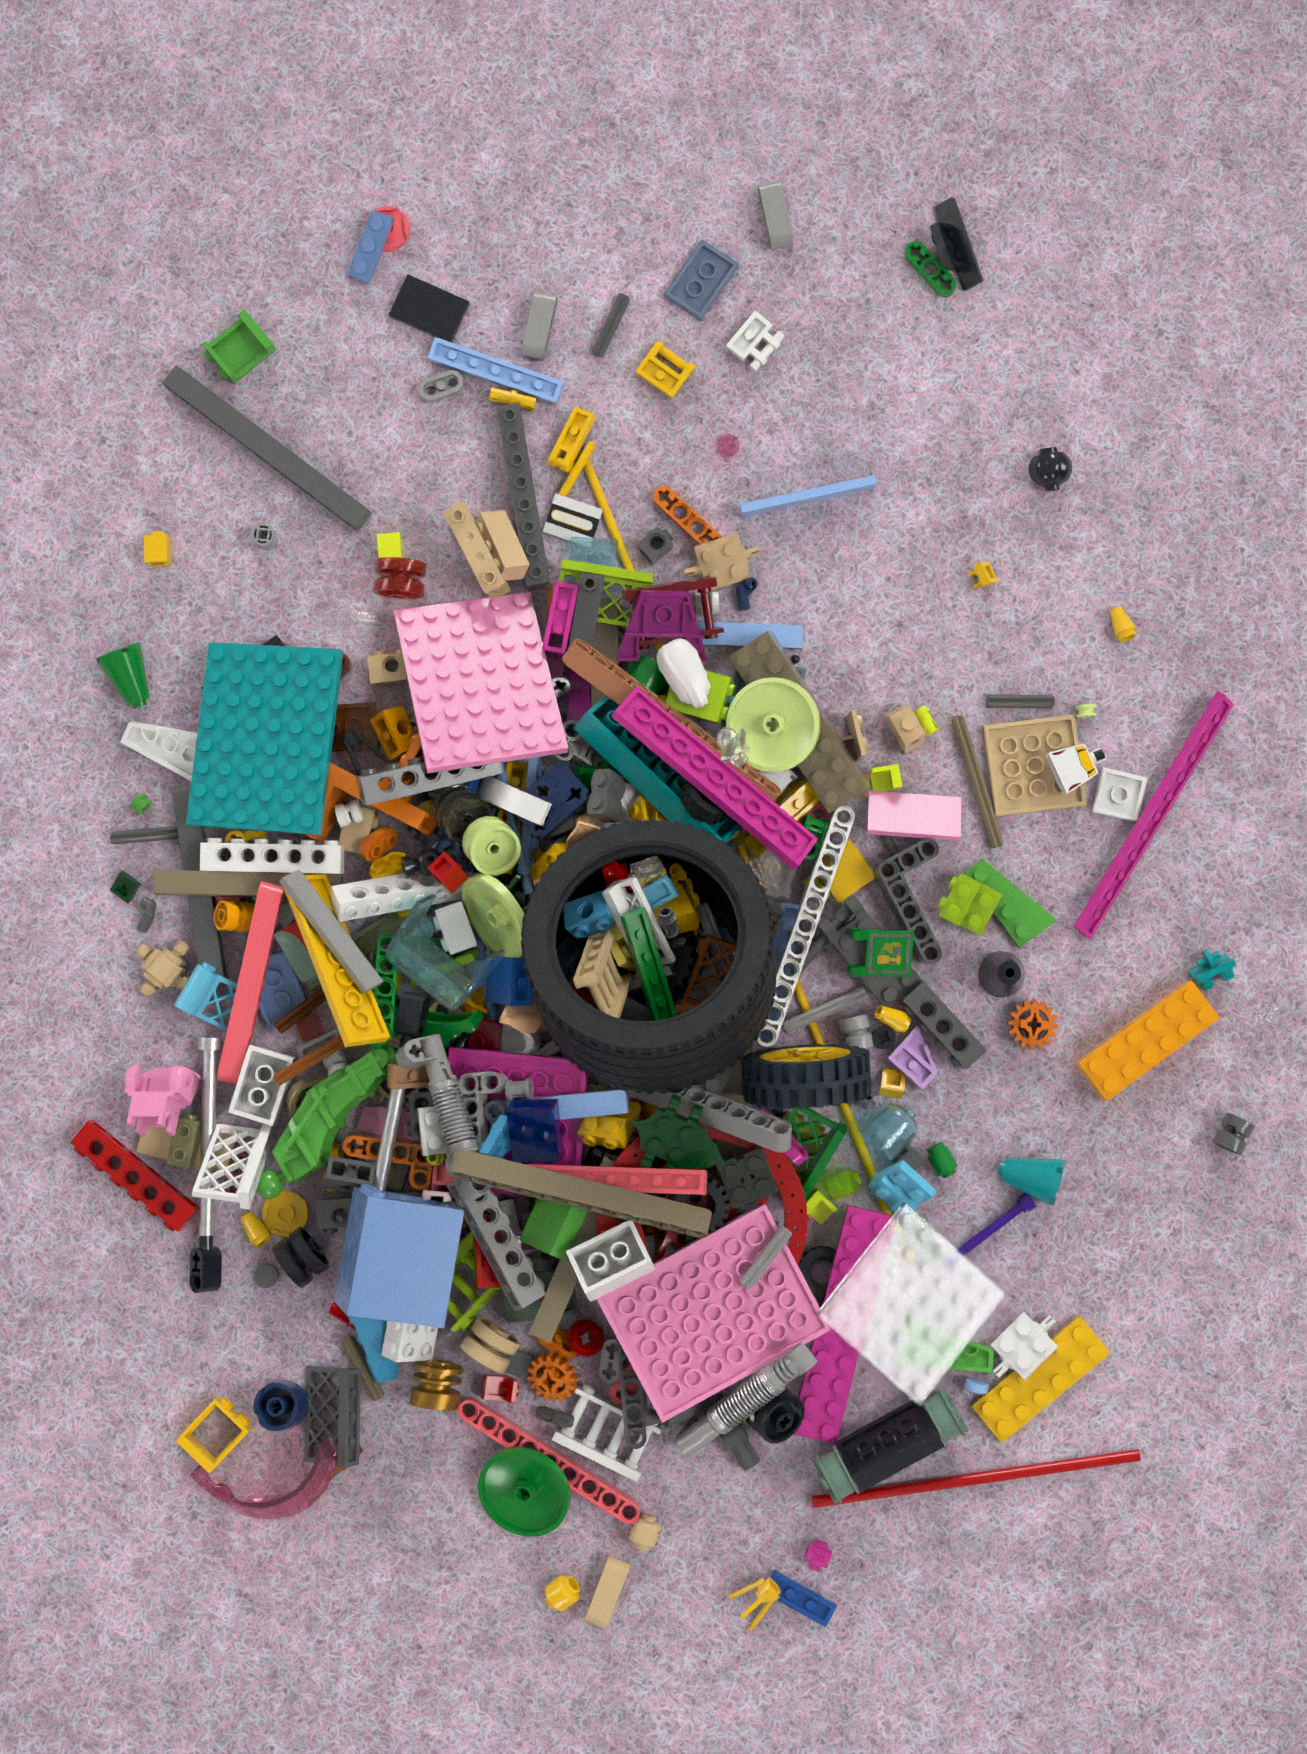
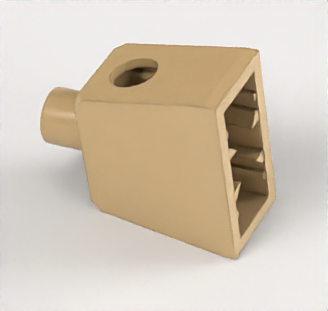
M902 705L883 716L904 754L925 743V731L909 705Z

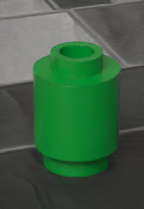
M939 1142L926 1150L928 1153L927 1158L937 1176L942 1175L943 1178H947L956 1173L955 1168L958 1165L949 1147L945 1146L943 1142Z

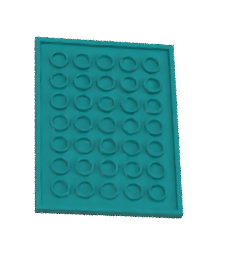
M209 642L186 825L322 836L344 651L329 648Z

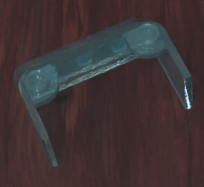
M431 894L415 903L388 945L386 957L391 964L448 1009H456L463 1005L487 980L505 951L500 949L486 957L484 961L473 960L466 968L460 965L430 941L435 933V925L425 914L437 897Z

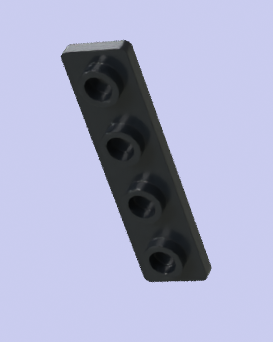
M950 197L935 206L939 222L930 226L931 238L939 252L941 265L944 269L956 270L962 290L967 291L982 283L983 277L956 199Z

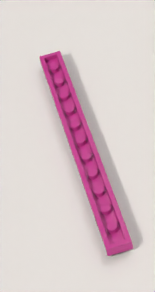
M1217 691L1210 700L1189 738L1185 741L1184 746L1174 759L1165 777L1161 780L1153 797L1150 798L1148 805L1138 818L1136 825L1125 839L1123 846L1117 856L1114 857L1100 884L1089 898L1081 915L1077 918L1073 927L1086 938L1092 939L1234 706L1224 693Z

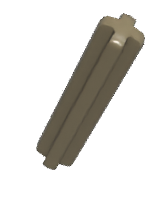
M348 1336L341 1341V1345L354 1368H361V1380L372 1400L377 1401L384 1396V1391L379 1383H375L367 1361L353 1336Z

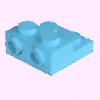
M904 1160L875 1173L868 1185L874 1197L882 1199L891 1212H895L901 1217L916 1211L920 1203L933 1198L937 1191Z

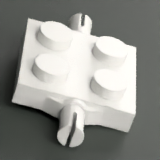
M1023 1312L991 1344V1347L1000 1355L1002 1360L993 1372L1000 1378L1010 1368L1026 1380L1058 1348L1046 1332L1056 1323L1055 1319L1048 1315L1038 1324Z

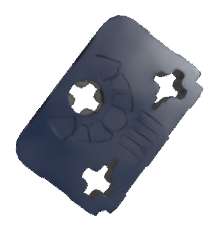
M564 763L555 764L544 776L539 778L525 791L530 795L538 797L541 788L544 790L549 789L546 798L540 797V799L552 804L545 819L546 823L544 826L546 829L544 831L541 829L536 831L538 828L536 823L516 815L533 836L541 841L551 836L583 808L590 796L588 789ZM574 790L580 792L581 798L579 800L573 798L572 792Z

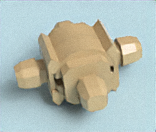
M183 940L177 941L173 946V950L164 947L163 950L158 948L153 950L151 947L142 944L137 950V954L145 961L141 967L146 969L143 975L149 980L143 983L140 991L147 997L152 996L157 991V987L164 990L167 987L172 989L177 987L182 991L189 978L185 976L188 969L184 965L187 962L181 956L186 955L190 946Z

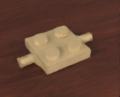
M738 533L695 546L693 548L696 554V566L684 569L685 577L688 579L696 575H700L701 578L715 576L717 586L711 587V590L743 581L751 577L748 569V558L761 555L760 549L757 545L745 550L741 545Z

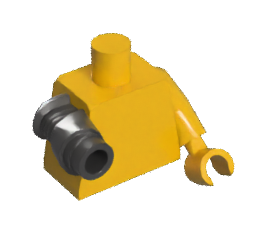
M677 863L671 865L669 874L672 876L670 879L679 895L652 910L666 938H674L679 933L699 928L696 914L682 884L678 883V880L683 881L686 879L687 873Z

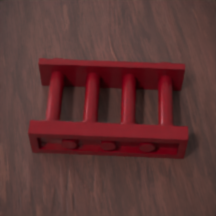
M715 576L622 590L623 600H629L633 609L640 590H683L688 592L690 590H697L701 595L705 629H700L699 633L701 636H704V639H713L718 637V633L724 632L723 627H714L709 592L712 591L711 587L717 586ZM639 637V650L650 649V644L668 642L679 638L686 639V637Z

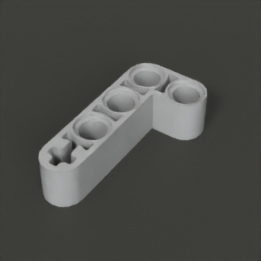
M467 1073L462 1075L458 1081V1084H460L458 1087L461 1088L462 1099H464L463 1103L466 1104V1111H468L467 1115L470 1116L471 1127L476 1126L478 1130L475 1139L479 1149L489 1135L488 1119L484 1115L487 1095L500 1094L505 1091V1082L508 1078L503 1073ZM494 1077L498 1080V1085L495 1089L491 1085ZM471 1079H474L476 1083L473 1090L469 1087ZM473 1102L476 1104L477 1107L476 1112L474 1114H472L470 1110L471 1104Z

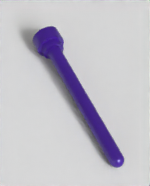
M1022 1193L1018 1197L1019 1200L1016 1201L1017 1204L943 1259L941 1267L944 1269L949 1268L1021 1212H1030L1037 1205L1027 1193Z

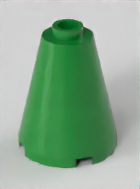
M140 642L96 658L98 665L127 706L133 705L134 709L147 704L146 699H149L150 695Z
M641 655L638 661L629 662L626 673L657 696L669 685L664 675L660 672L657 661Z

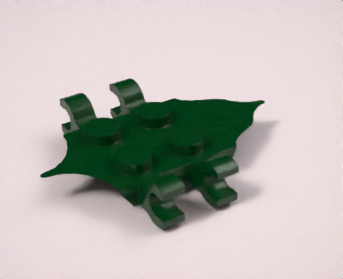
M672 1094L667 1107L658 1108L648 1119L643 1121L629 1120L638 1129L640 1134L639 1149L645 1152L639 1168H650L655 1156L667 1161L664 1169H676L679 1166L690 1170L693 1168H709L716 1164H727L720 1156L717 1145L708 1136L707 1129L698 1123L704 1107L695 1103L687 1118L676 1113L681 1103V1097Z

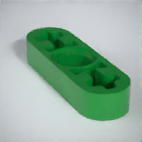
M910 242L904 252L906 261L937 295L943 298L950 297L956 288L954 277L944 269L941 263L921 242ZM911 249H913V250L919 249V250H920V252H919V257H920L922 260L924 259L925 256L927 257V258L921 263L920 266L918 265V263H920L919 257H918L917 255H914L913 257L910 255V254H911ZM932 264L936 267L937 272L933 275H928L924 271V266ZM942 273L940 280L945 284L949 282L950 290L946 288L942 290V283L940 282V280L937 279L936 282H934L933 280H935L939 276V274Z

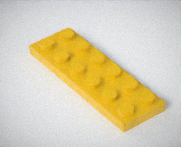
M1081 1316L1075 1318L1051 1338L1058 1348L1026 1380L1012 1370L989 1389L987 1394H983L971 1404L1001 1443L1111 1354Z

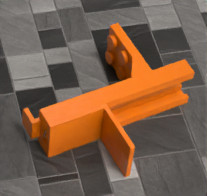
M419 733L414 734L411 738L410 748L407 754L401 757L399 766L408 764L407 760L421 757L422 761H424ZM330 763L322 836H307L324 843L337 819L335 805L341 803L344 805L349 795L361 800L355 775ZM408 771L402 774L401 780L403 784H408L411 781V774ZM387 778L378 783L381 790L387 788ZM413 795L370 805L429 836H432L440 821L429 813L410 804L409 802Z

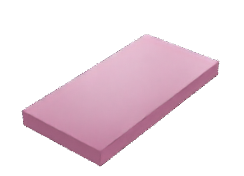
M869 790L867 834L960 841L961 797Z

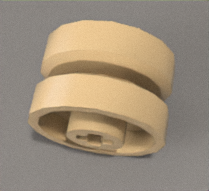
M477 1317L471 1326L475 1335H466L460 1344V1348L484 1366L496 1372L504 1373L510 1364L505 1354L515 1355L521 1346V1342L499 1325L483 1317Z

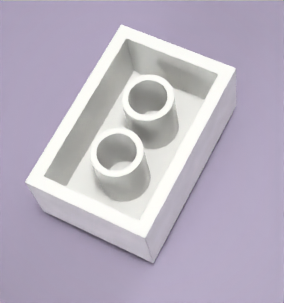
M249 1045L228 1113L271 1126L278 1125L285 1103V1096L288 1094L292 1079L282 1085H278L273 1076L297 1061L298 1058L261 1046Z
M629 1220L566 1251L590 1302L656 1270L633 1221Z

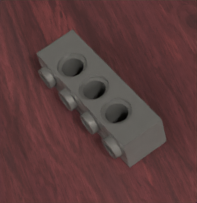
M924 981L919 983L901 999L904 1003L902 1009L910 1017L915 1015L920 1021L917 1025L924 1033L928 1034L930 1032L936 1038L933 1041L934 1044L942 1052L945 1049L951 1055L949 1060L958 1069L960 1067L968 1069L987 1051ZM923 1003H928L932 1007V1012L929 1016H924L920 1012V1007ZM940 1020H944L948 1025L947 1031L943 1034L939 1033L936 1029V1024ZM957 1037L961 1038L964 1043L963 1048L959 1051L954 1050L952 1047V1041Z

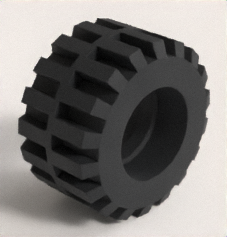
M707 1172L706 1192L713 1199V1204L710 1208L712 1216L708 1232L714 1233L717 1231L716 1227H722L724 1224L723 1220L728 1218L730 1203L724 1185L721 1184L716 1176L712 1177ZM669 1194L668 1199L685 1203L691 1194Z

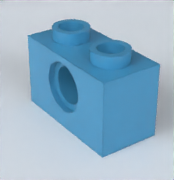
M604 890L565 904V929L576 939L584 938L589 934L607 930L617 925L602 895Z

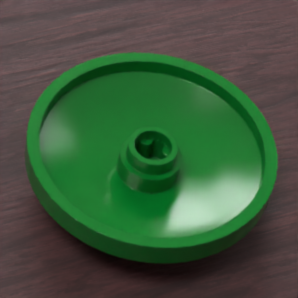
M523 1447L504 1449L488 1460L479 1476L478 1494L484 1510L496 1524L511 1533L527 1537L548 1534L562 1523L570 1508L571 1490L565 1474L552 1459L536 1450Z

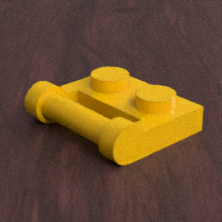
M658 340L635 370V374L673 399L694 372L696 366L691 362L687 363L664 347L665 344ZM660 354L683 370V372L679 375L658 360L656 356Z

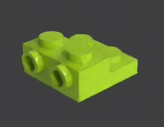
M960 873L958 877L953 876L948 886L951 889L949 896H943L937 909L941 910L939 916L981 936L1003 894L964 873Z

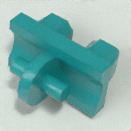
M1205 949L1201 951L1203 958L1196 961L1198 966L1188 970L1190 977L1197 982L1199 987L1207 991L1213 988L1214 982L1212 977L1217 974L1222 981L1234 978L1233 967L1236 966V963L1226 953L1220 955L1216 951L1211 954Z

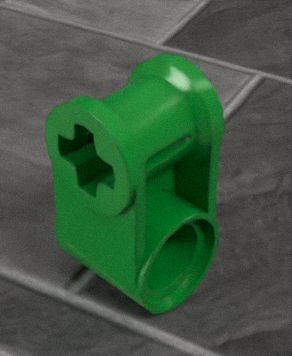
M806 813L801 825L818 838L812 847L811 853L804 858L811 860L816 858L820 852L823 839L829 827V820L824 819L822 821Z

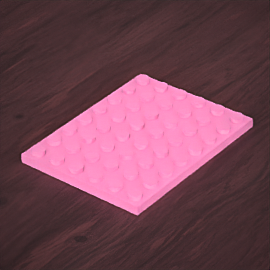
M530 592L394 610L395 624L427 773L568 753V745L545 651L542 650L543 642Z
M765 1203L723 1224L722 1227L716 1228V1232H709L707 1237L698 1238L655 1261L653 1265L656 1270L597 1298L662 1423L783 1357L798 1343L803 1341L806 1344L831 1330L787 1244L783 1246L751 1289L741 1284L740 1279L778 1231V1227Z

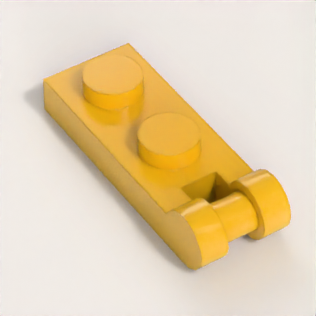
M574 407L548 458L549 466L554 468L560 467L562 471L567 473L571 472L574 467V461L597 418L593 413ZM562 453H566L564 459L561 458Z

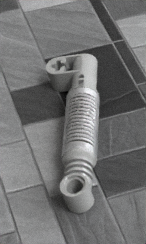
M440 1034L408 1041L396 1052V1061L404 1069L425 1066L430 1081L428 1083L430 1096L433 1097L434 1108L437 1109L435 1112L438 1113V1120L441 1121L439 1124L444 1129L442 1130L445 1133L443 1136L446 1137L445 1141H448L446 1145H449L447 1149L448 1153H450V1158L452 1159L455 1149L478 1153L479 1145L475 1139V1132L472 1131L474 1128L471 1127L472 1124L470 1123V1116L467 1115L466 1104L463 1103L464 1099H462L461 1088L458 1087L460 1084H458L456 1075L452 1074ZM420 1049V1053L415 1056L413 1053ZM461 1180L459 1186L461 1195L470 1201L486 1194L490 1187L477 1184L478 1190H476L472 1182Z
M803 1341L798 1343L775 1364L766 1365L761 1368L756 1374H753L740 1386H737L724 1398H721V1400L712 1405L704 1417L693 1419L687 1423L675 1438L679 1450L685 1456L690 1457L719 1434L728 1433L739 1423H742L745 1418L758 1411V1408L760 1409L762 1406H765L768 1401L785 1390V1385L798 1375L801 1376L811 1369L818 1360Z

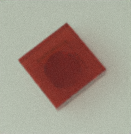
M318 1012L306 1015L296 1023L302 1042L326 1034Z

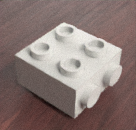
M387 1321L381 1355L394 1362L430 1360L433 1357L438 1327Z

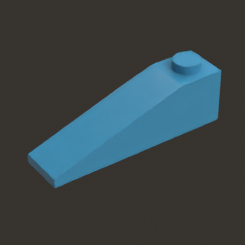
M348 1316L350 1323L354 1324L358 1333L356 1336L357 1340L363 1345L366 1352L365 1359L375 1383L397 1379L399 1362H394L381 1355L387 1321Z

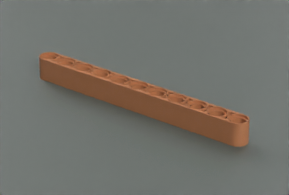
M574 639L562 657L563 662L570 669L619 705L636 687L640 688L775 802L779 797L781 790L774 782L581 639Z

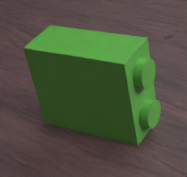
M537 1199L521 1234L520 1241L566 1261L568 1257L566 1251L572 1248L588 1210Z

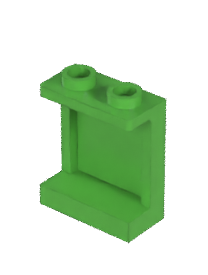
M245 309L237 314L240 319L210 344L206 341L203 343L206 349L203 352L212 364L216 361L220 366L218 369L219 373L226 381L230 378L234 384L277 350L272 341Z

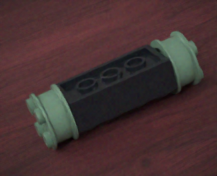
M939 1388L936 1395L926 1400L923 1398L919 1400L917 1397L836 1441L833 1451L822 1457L815 1456L816 1459L812 1460L818 1473H821L820 1478L826 1490H829L828 1492L835 1504L838 1502L841 1504L842 1499L854 1492L860 1494V1492L947 1446V1441L960 1434L966 1436L965 1433L969 1430L961 1418L962 1416L956 1405L951 1402L952 1399L946 1388L942 1390Z

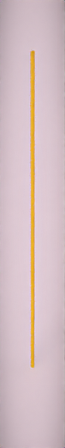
M589 458L584 466V470L600 509H603L602 515L624 569L634 570ZM664 642L655 644L657 652L664 645ZM744 845L738 846L736 849L739 856L745 859V864H749L752 872L757 875ZM777 923L773 928V938L775 937ZM798 978L794 993L801 1011L804 1013L811 1010ZM816 1021L809 1024L808 1028L814 1043L825 1045ZM842 1103L840 1108L871 1182L874 1174L877 1172L849 1103ZM877 1197L882 1212L893 1215V1212L888 1209L887 1204ZM894 1217L890 1232L903 1265L907 1268L912 1266L913 1263Z

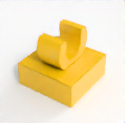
M989 561L974 565L975 570L968 573V577L977 575L979 578L978 583L972 585L973 588L991 586L998 582Z

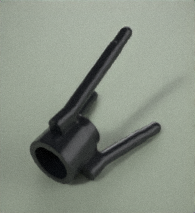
M353 729L339 738L358 776L362 775L354 752L362 748L361 742L387 765L392 764L383 753L366 739L362 732L357 734Z

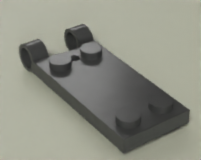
M851 894L843 903L855 916L838 931L827 917L821 919L817 926L848 964L864 965L866 940H853L850 936L851 928L881 930V928L864 909L860 901ZM912 967L910 977H859L881 1005L890 1008L923 981Z

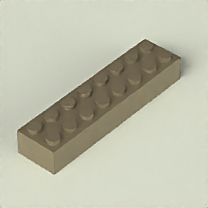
M766 631L729 656L746 685L763 678H784L803 687L813 698L820 715V734L811 754L798 766L828 813L834 812L872 787L772 631Z

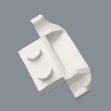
M435 1106L417 1108L422 1156L444 1154L448 1173L452 1159L447 1149L449 1145H446L448 1141H445L446 1137L443 1136L445 1133L442 1130L444 1129L441 1128L442 1125L439 1124L441 1121L438 1120V1113L435 1112L437 1109L434 1108Z

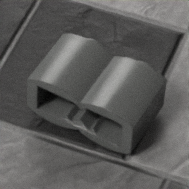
M596 769L591 779L592 793L587 802V812L602 823H617L622 813L621 799L626 789L625 778L611 769Z

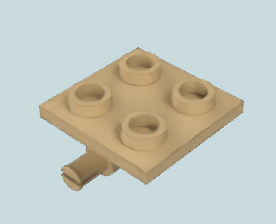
M854 709L845 716L849 736L842 737L841 739L844 743L850 741L854 760L857 762L866 755L868 743L866 737L862 738L860 729L863 728L861 715H857L856 709Z

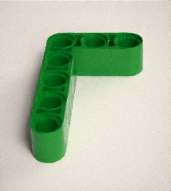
M384 933L378 938L373 950L372 967L383 982L380 986L372 989L379 1009L387 1014V1016L383 1017L390 1038L386 1042L370 1044L374 1049L385 1048L393 1034L397 963L421 966L437 965L444 953L440 940ZM386 944L391 950H384L381 945ZM404 947L412 948L414 953L405 951ZM427 950H434L437 955H430ZM379 966H386L389 972H383ZM378 988H385L388 994L380 993Z

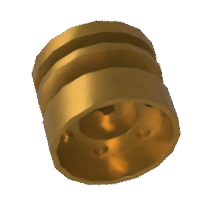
M438 1359L415 1361L414 1369L419 1372L414 1373L412 1378L422 1382V1385L412 1386L409 1403L419 1408L447 1411L458 1409L461 1392L451 1388V1386L462 1383V1379L457 1377V1375L463 1374L464 1367Z

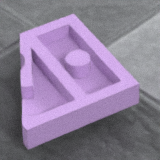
M918 1025L911 1030L887 1058L891 1064L920 1090H923L938 1073Z

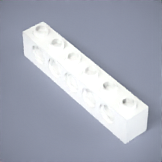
M208 838V843L200 842V871L293 873L300 869L302 873L344 874L345 846L338 845V841H324V845H315V840H301V845L292 844V840H278L277 844H268V839H254V844L245 843V839H231V843H222V838ZM227 848L231 852V858L225 862L221 858V852ZM248 849H252L254 852V859L251 862H247L244 858V853ZM272 849L278 853V858L273 863L267 858L268 852ZM294 850H298L301 853V859L297 863L291 860V853ZM318 850H321L325 855L324 861L320 864L314 860V854Z
M417 871L414 876L406 880L404 873L331 886V906L338 921L342 922L461 900L463 884L451 894L434 876H425ZM465 871L469 878L473 876L472 872L468 873Z

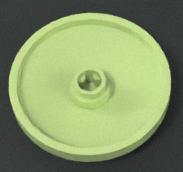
M778 677L763 678L746 685L734 697L727 713L726 731L730 745L737 756L757 770L780 772L799 765L811 754L820 734V715L813 698L797 683Z
M477 873L468 878L462 887V901L469 922L476 934L496 955L521 958V929L523 927L522 919L525 915L511 892L494 877L484 873Z

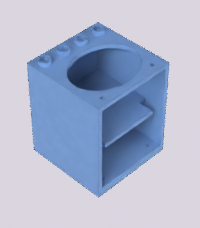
M361 1184L360 1188L354 1187L334 1302L347 1316L444 1328L464 1210L450 1202H443L432 1198L431 1200H422V1197L385 1192L375 1188L373 1185Z

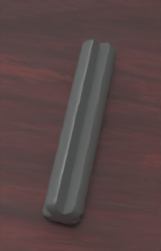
M618 294L592 349V354L600 358L604 356L630 302V298L627 295Z
M1053 695L986 696L987 708H1053L1055 704Z
M176 826L114 831L110 833L112 844L179 838Z

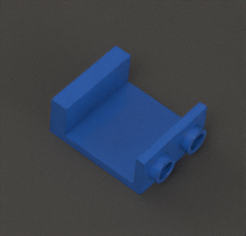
M487 955L485 1001L509 1006H532V989L522 958Z

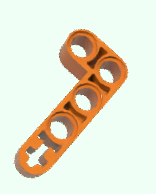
M354 1132L344 1140L343 1150L352 1157L377 1160L378 1153L374 1151L373 1143H380L382 1136ZM396 1138L391 1162L411 1165L409 1177L411 1186L417 1190L427 1188L432 1182L433 1165L419 1156L421 1141ZM354 1139L356 1144L364 1145L369 1141L367 1146H359L357 1149H354V1145L350 1144ZM404 1146L407 1150V1155L399 1156L396 1152V1147ZM416 1173H424L427 1176V1182L420 1183L417 1181Z

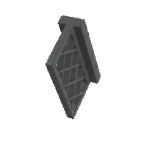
M307 1366L306 1391L309 1397L308 1411L305 1416L304 1462L337 1465L340 1468L359 1465L361 1368L347 1369ZM314 1372H319L324 1379L319 1385L314 1381ZM335 1374H339L338 1387L331 1380ZM326 1384L333 1392L328 1399L321 1391ZM316 1395L323 1403L318 1410L314 1405ZM335 1397H337V1399L339 1400V1409L337 1412L331 1405V1402ZM325 1408L332 1415L328 1422L321 1415ZM316 1419L322 1426L318 1433L313 1429V1422ZM335 1421L338 1424L337 1435L330 1428ZM325 1432L332 1440L327 1446L320 1439ZM315 1443L322 1451L318 1457L312 1456ZM334 1445L338 1449L337 1459H334L329 1451Z

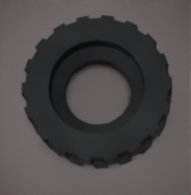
M687 781L681 788L680 798L682 806L685 807L686 812L692 818L699 820L698 822H704L708 825L717 824L727 815L717 805L712 806L706 803L700 797L698 789Z
M823 1245L812 1247L807 1252L805 1251L798 1264L813 1296L819 1299H823L827 1283L820 1284L812 1278V1266L821 1260L832 1264L836 1250L830 1246Z

